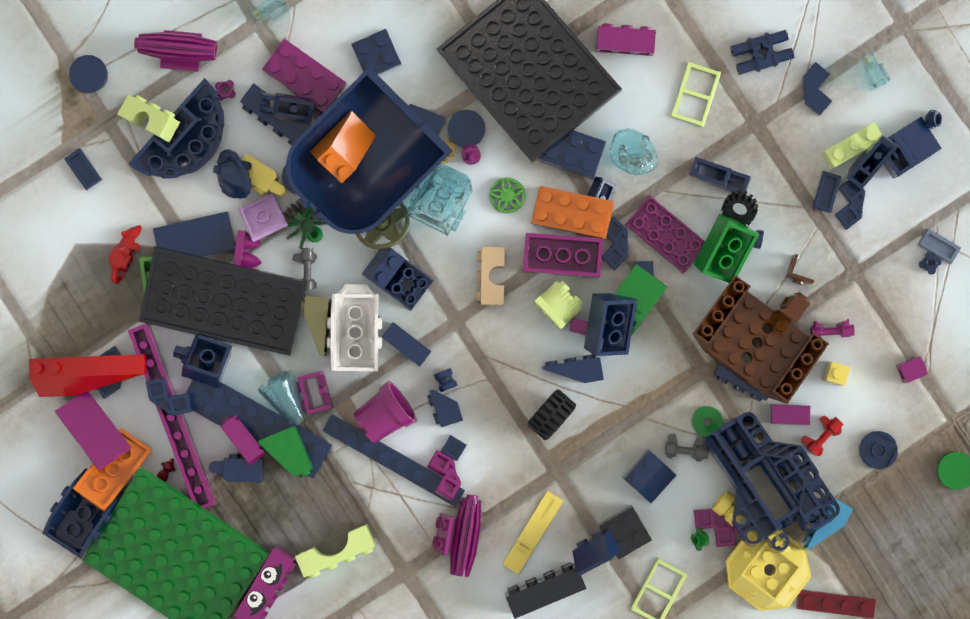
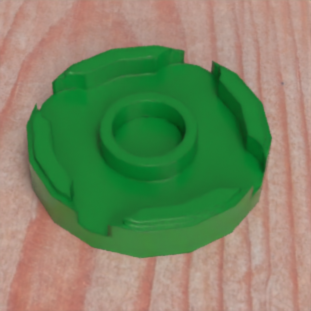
M957 451L942 456L936 469L941 484L954 490H961L970 486V457L965 453Z

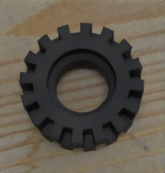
M738 190L737 193L733 191L726 197L721 208V211H723L722 215L732 218L745 226L746 224L750 225L758 212L756 198L752 199V194L746 195L747 191H744L743 194L741 190ZM736 203L743 204L747 212L743 215L737 214L733 210V205Z

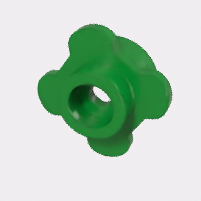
M700 528L696 529L695 534H691V541L697 551H701L702 547L709 544L708 534Z

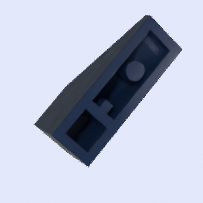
M884 135L880 136L849 168L847 179L863 189L898 148V145Z

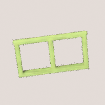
M688 62L671 117L704 127L721 72ZM691 68L716 75L710 96L684 88ZM683 93L708 101L702 121L676 114Z
M657 558L630 610L648 619H656L636 608L647 587L669 599L660 619H664L688 574ZM658 564L682 575L672 596L648 584Z

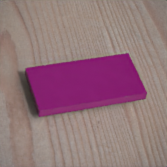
M650 195L625 224V226L683 274L696 260L705 242Z
M89 391L76 396L55 410L56 415L98 471L131 449L130 445Z

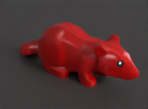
M141 225L132 227L127 231H122V239L109 253L108 259L112 268L111 281L114 284L118 285L122 281L134 260L131 256L133 251L138 252L140 249V245L135 243V240L141 233Z

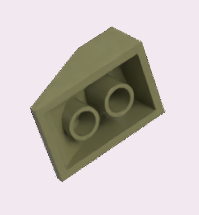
M305 296V300L301 301V311L304 312L305 320L319 355L327 356V337L329 336L327 317H330L332 299Z

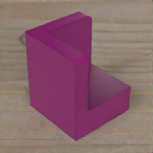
M921 356L895 365L903 383H909L928 374Z

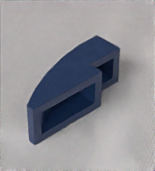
M695 157L689 174L692 177L730 192L735 191L737 193L738 190H741L742 194L744 191H747L751 181V176Z

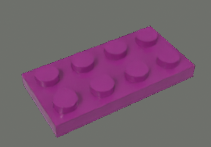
M286 39L282 40L262 68L264 72L298 96L314 99V107L322 113L332 105L347 84Z

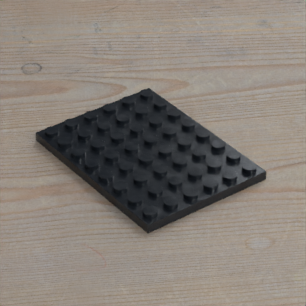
M496 0L436 48L437 52L531 163L535 162L622 91L617 82L545 0Z

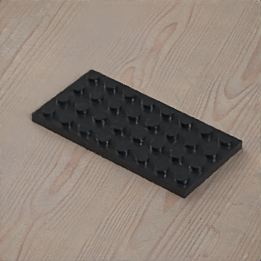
M155 246L139 322L290 356L307 281Z

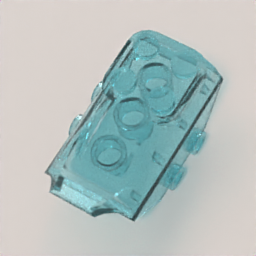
M448 165L437 166L430 173L422 188H417L407 206L409 210L406 213V217H411L449 237L452 231L456 232L460 221H462L466 213L464 208L472 193L471 179L466 174Z

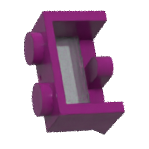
M324 371L297 377V389L299 393L302 392V407L304 411H307V414L334 408Z

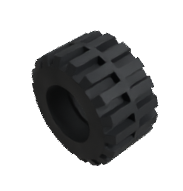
M560 389L555 390L530 418L527 426L544 441L548 440L575 410L576 403Z

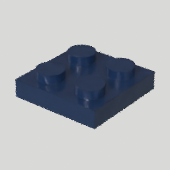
M386 29L351 44L363 72L370 66L379 75L402 65Z

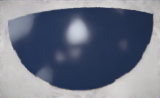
M205 78L173 112L175 114L174 119L180 123L170 142L153 135L128 163L132 168L148 176L153 175L163 179H171L197 171L213 157L222 140L224 111L217 92Z

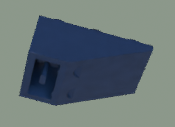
M922 116L888 137V139L898 145V148L884 163V166L894 179L942 149Z
M392 248L380 249L362 273L364 277L410 311L434 281Z
M593 354L585 355L583 360L576 361V357L564 359V363L557 364V360L545 362V366L541 367L542 370L581 383L604 380L601 359Z

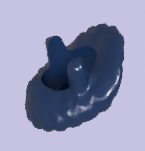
M225 149L220 152L217 159L218 165H214L213 173L217 174L222 193L233 199L246 198L252 188L251 178L247 171L252 169V164L242 160L235 151Z

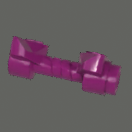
M849 319L836 323L835 328H824L823 324L814 321L810 327V335L814 332L819 337L825 335H840L841 338L854 336L855 329L853 324L850 325Z

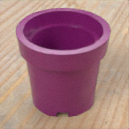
M387 381L382 385L377 394L354 412L357 424L360 428H364L366 431L365 435L373 443L380 441L402 427L407 428L417 422L411 405L391 381Z

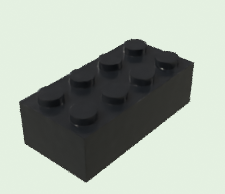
M571 562L560 566L561 569L556 572L552 569L543 573L544 577L539 579L532 577L526 580L525 584L520 587L516 584L507 588L508 592H505V597L514 619L587 589L582 576L578 577L576 574L575 564Z

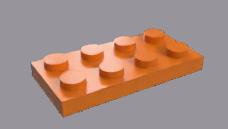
M540 186L531 223L606 240L614 201Z
M122 428L119 429V432L131 449L100 471L92 463L73 487L75 492L103 512L112 504L152 452L151 448Z

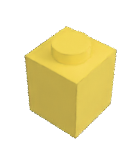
M827 362L822 380L845 386L850 367L835 362Z

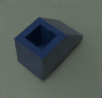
M434 389L430 390V395H427L430 406H434L436 413L433 414L436 425L440 424L441 427L463 421L457 401Z

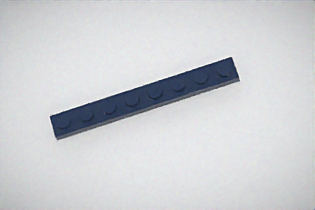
M331 414L322 430L456 507L465 491L459 487L452 501L435 493V490L442 480V476L380 441L376 443L371 442L365 435V432Z

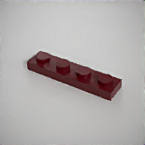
M802 589L797 596L796 608L874 619L876 599Z

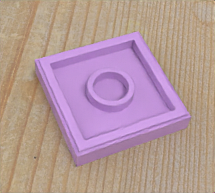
M274 193L239 208L253 242L288 226Z

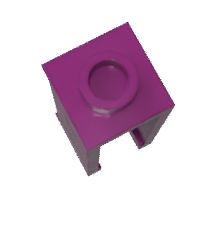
M236 415L234 417L229 416L222 422L221 429L250 466L266 454Z

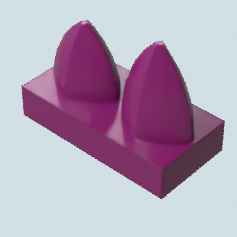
M238 230L233 264L249 268H255L262 264L258 257L245 252V250L258 247L261 242L259 240L253 242L248 232Z

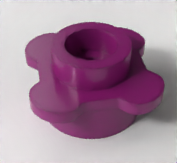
M232 80L215 84L219 100L222 101L229 97L232 99L236 96Z

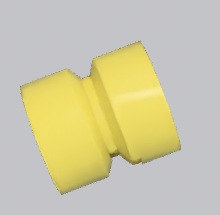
M726 490L714 503L712 510L719 516L724 515V520L733 527L732 517L735 496ZM742 515L736 517L737 523L743 517Z

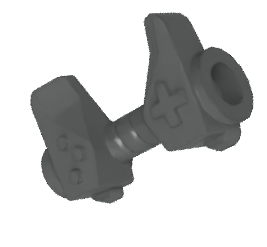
M303 248L301 253H295L292 257L293 261L304 264V278L301 280L307 281L305 290H314L317 287L315 280L311 279V264L315 263L317 259L313 248Z
M670 434L665 446V455H667V458L672 459L677 454L691 455L692 459L701 462L702 459H708L709 449L703 446L704 440L701 437L697 436L693 447L678 446L676 434Z

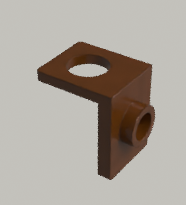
M798 254L792 255L786 277L793 279L792 282L798 285H804V283L813 284V279L793 273Z

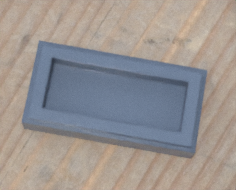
M926 229L917 244L948 264L953 263L961 249L958 245L930 229Z

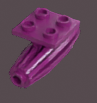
M164 30V32L139 34L134 40V49H137V52L140 54L161 59L160 68L199 72L200 61H213L217 57V41L204 38L201 33Z
M467 494L466 498L462 497L455 519L453 516L440 513L439 517H437L435 523L437 533L432 542L435 552L448 556L450 551V574L461 577H469L477 555L481 530V500H478L476 495Z

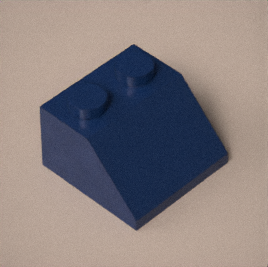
M647 450L624 475L623 479L648 502L652 503L676 477V474L650 450Z
M610 529L606 532H603V530L596 532L589 541L585 538L576 543L577 547L572 553L578 577L608 562L621 551Z

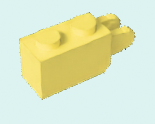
M248 154L244 155L242 160L252 164V169L247 171L251 178V184L254 186V191L261 195L264 192L268 195L272 192L280 197L286 195L287 190L285 186L277 182L279 178L274 170Z

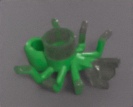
M296 201L299 208L295 204H290L292 209L287 207V211L291 216L284 212L287 218H294L298 221L287 223L288 226L286 227L298 225V228L289 234L286 239L289 240L301 231L302 240L300 241L299 249L302 250L306 235L309 241L314 243L320 242L323 238V232L316 225L328 224L324 221L314 222L313 219L315 217L313 215L307 218L310 206L306 208L303 216L301 211L302 205L299 201Z

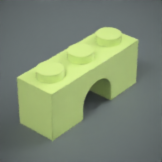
M128 94L117 115L139 127H142L145 120L149 118L145 129L170 142L180 123L174 119L175 114L166 109L164 112L160 111L161 107L152 102L149 105L146 104L147 100L139 95L133 97Z
M874 122L821 154L831 170L868 149L882 136V133Z

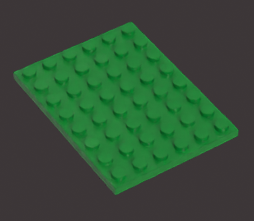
M141 467L112 511V519L107 525L104 524L100 537L92 543L82 561L168 619H228L269 557L270 552Z

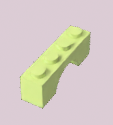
M365 524L348 532L347 545L337 554H323L315 547H312L297 554L295 558L303 577L309 576L311 579L320 575V570L327 568V571L338 567L337 563L343 560L345 563L356 559L355 555L361 552L363 555L372 552L376 543L368 525Z

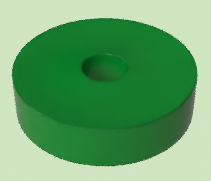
M704 406L694 412L691 423L697 434L708 437L711 433L722 427L723 418L717 409ZM705 418L710 419L709 425L704 424Z

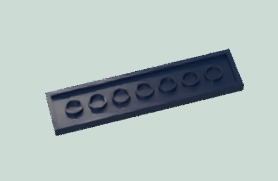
M192 380L186 393H189L192 411L219 426L223 425L222 422L227 417H234L236 415L258 444L259 440L296 425L313 465V469L309 470L311 474L308 475L312 478L316 476L333 445L222 382L216 388Z

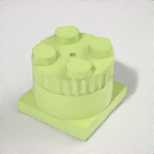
M563 281L560 283L554 282L534 301V304L558 330L562 329L582 310L581 305L583 304L576 295L571 296L568 292L570 288Z

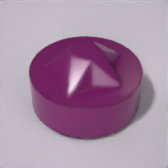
M467 145L462 149V160L466 164L473 165L479 162L481 153L477 146Z

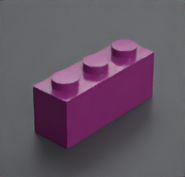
M604 23L602 26H598L596 52L653 56L656 30H651L652 28L648 26L633 29L631 25H621L620 28L613 27V24Z

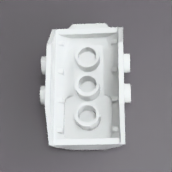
M345 284L337 294H332L331 317H327V329H331V337H327V348H331V371H378V349H382V337H378V329H382V318H378L379 294H374L368 284Z

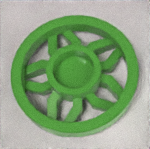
M499 179L491 187L490 202L501 213L509 214L516 212L525 201V190L516 179ZM505 181L508 184V188H504ZM509 181L516 183L518 186L511 189ZM502 182V184H501L502 190H501V189H494L499 183ZM515 189H521L518 193H514ZM493 192H500V196L493 194ZM522 193V200L519 202L515 196H519ZM493 197L500 199L498 205L494 203ZM515 200L518 206L512 204V201ZM501 202H504L505 205L500 209ZM508 203L511 207L514 208L512 210H504L508 206Z

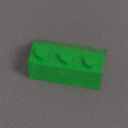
M719 214L694 265L701 273L730 283L735 275H739L760 234L732 218Z

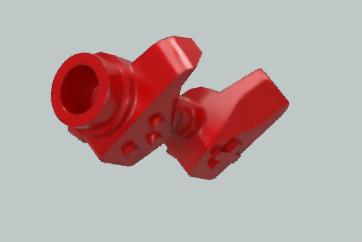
M827 416L819 418L825 431L817 440L806 435L802 437L801 442L814 456L822 455V445L831 435L836 436L842 433L841 428L844 424L838 418L834 417L831 420Z

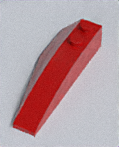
M146 354L29 359V378L39 397L77 396L146 374Z

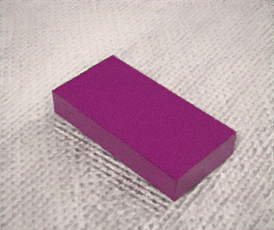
M771 404V424L810 425V406Z

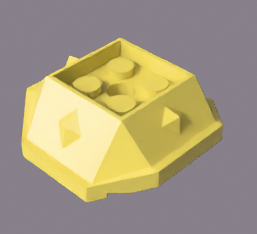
M754 532L747 533V538L750 541H756L757 535ZM777 532L776 534H774V535H772L771 537H769L770 541L772 540V538H773L774 536L776 537L777 534H781V533H780V532ZM789 536V546L781 553H776L765 540L756 546L750 547L741 539L725 560L728 587L759 611L789 608L811 578L807 552L802 550L803 547ZM777 539L775 546H781L782 548L783 540L779 541ZM768 564H772V573L765 574V566Z

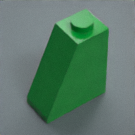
M296 425L258 441L293 476L299 475L302 478L311 474L309 470L313 469V465Z

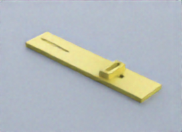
M549 491L546 492L502 565L519 575L562 505V499Z

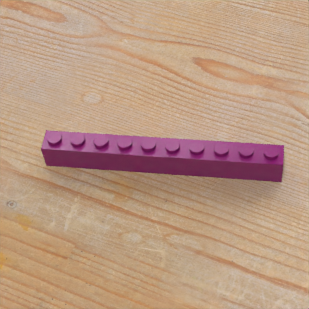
M143 324L128 330L136 354H146V374H144L146 381L166 378L169 397L176 395L150 324ZM156 405L191 500L204 509L217 504L184 414L172 416Z

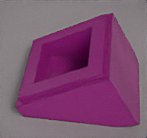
M572 318L569 331L586 335L588 322Z

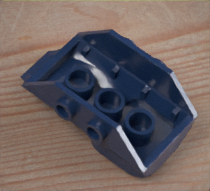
M87 468L74 480L70 487L67 485L61 493L63 497L59 503L55 502L50 509L51 515L42 534L80 559L92 541H96L102 533L100 529L104 524L107 525L113 517L111 513L124 494L121 491L105 512L73 490V487L88 470Z

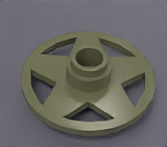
M401 202L399 204L401 208L394 209L377 227L367 231L364 239L360 234H356L359 241L371 249L378 250L387 249L398 244L405 237L410 226V215L406 206ZM405 219V226L402 232L399 233L396 225ZM382 236L391 241L385 244H375Z

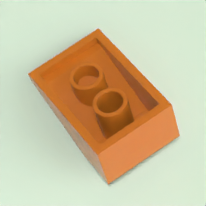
M350 111L310 152L331 174L343 183L356 170L376 135Z

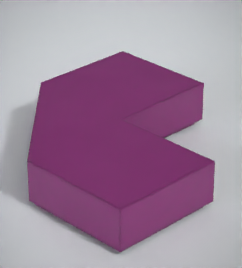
M436 450L427 468L443 476L435 493L452 501L461 486V481L457 475L454 460Z
M712 508L693 510L695 529L714 528L716 547L736 545L734 527L726 522L724 517L719 516Z

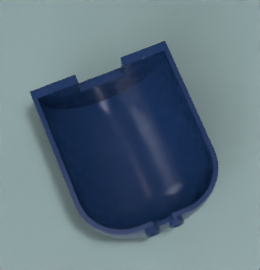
M369 66L293 143L286 160V174L292 189L300 197L298 201L305 208L310 206L314 210L313 216L321 222L323 220L330 227L342 233L360 234L377 227L453 150ZM352 111L376 137L356 170L341 183L310 151Z

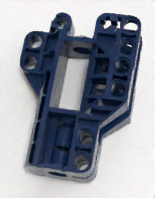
M743 413L705 438V445L736 490L732 525L747 546L753 547L765 540L776 553H781L789 546V538L784 532V528L797 521L804 532L814 533L830 523L839 514V504L819 476L818 469L801 445L772 441L753 413ZM743 422L749 423L750 427L745 426ZM754 438H758L761 443H757ZM740 439L742 440L740 443L736 444L734 447H732V448L730 447V445L734 444V443L737 442L738 440H740ZM752 455L753 458L741 464V461ZM759 465L790 509V512L777 520L774 519L745 475ZM778 469H782L786 477L783 478ZM790 482L796 491L793 492L787 483ZM814 492L818 493L821 498H817ZM825 509H829L832 515L827 514ZM739 515L744 516L746 524H738L736 517ZM817 517H818V519H819L816 523H812V524H811V523L809 522V521H813V520L816 519ZM754 532L757 535V540L750 541L747 538V533ZM777 532H780V533H781V534H777L776 537L774 536V537L772 538V540L770 541L769 537H771L772 535L776 534ZM777 539L779 541L783 540L782 548L781 546H775Z

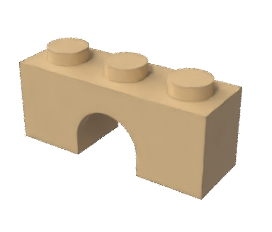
M481 247V251H478L477 263H481V270H477V282H481V289H477V301H481V305H504V285H494L489 279V273L496 267H504L505 247Z

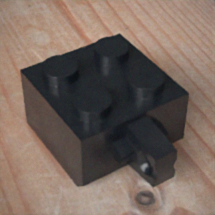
M632 505L598 524L603 532L610 529L621 548V551L616 554L618 559L652 541Z

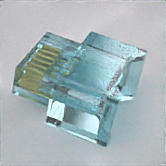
M260 0L262 4L251 12L260 24L270 17L272 20H275L289 10L283 0Z
M873 53L860 60L865 70L862 76L870 91L890 81L883 63L878 65Z

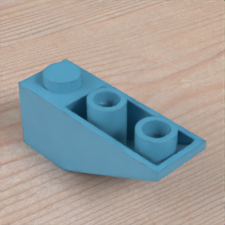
M835 499L840 506L839 514L819 530L807 534L803 540L804 547L802 550H810L844 527L853 508ZM825 509L827 514L832 515L829 509ZM818 517L812 523H816L819 520Z

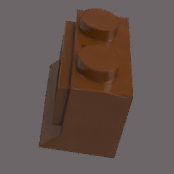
M797 292L786 296L779 306L781 309L775 310V312L790 323L792 321L797 323L810 303L806 301L808 298L805 295Z

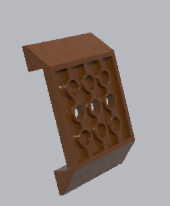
M735 275L693 332V336L705 353L762 395L788 404L829 343L814 332L808 336L750 294L748 290L751 286ZM762 325H768L771 333H765L762 330ZM753 339H757L760 342V348H755L752 345ZM742 354L749 355V363H746L742 360Z

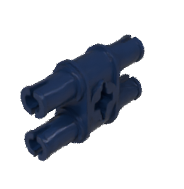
M782 30L772 34L766 32L764 35L754 38L749 37L746 39V42L730 46L733 57L748 52L752 55L751 60L736 64L738 74L741 75L754 70L760 72L769 67H777L781 62L794 59L792 48L778 52L773 51V45L789 40L787 31ZM760 48L762 49V51H766V54L764 56L763 54L758 53Z

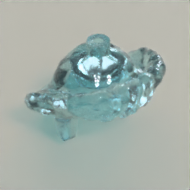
M630 128L619 130L618 133L614 134L609 151L611 161L617 168L628 174L644 175L656 167L658 153L649 136Z

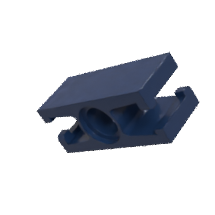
M394 322L382 336L384 340L419 367L432 352Z

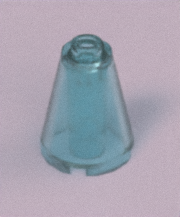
M291 370L288 373L284 371L268 380L266 387L262 384L258 388V392L289 424L298 425L304 421L303 417L306 414Z

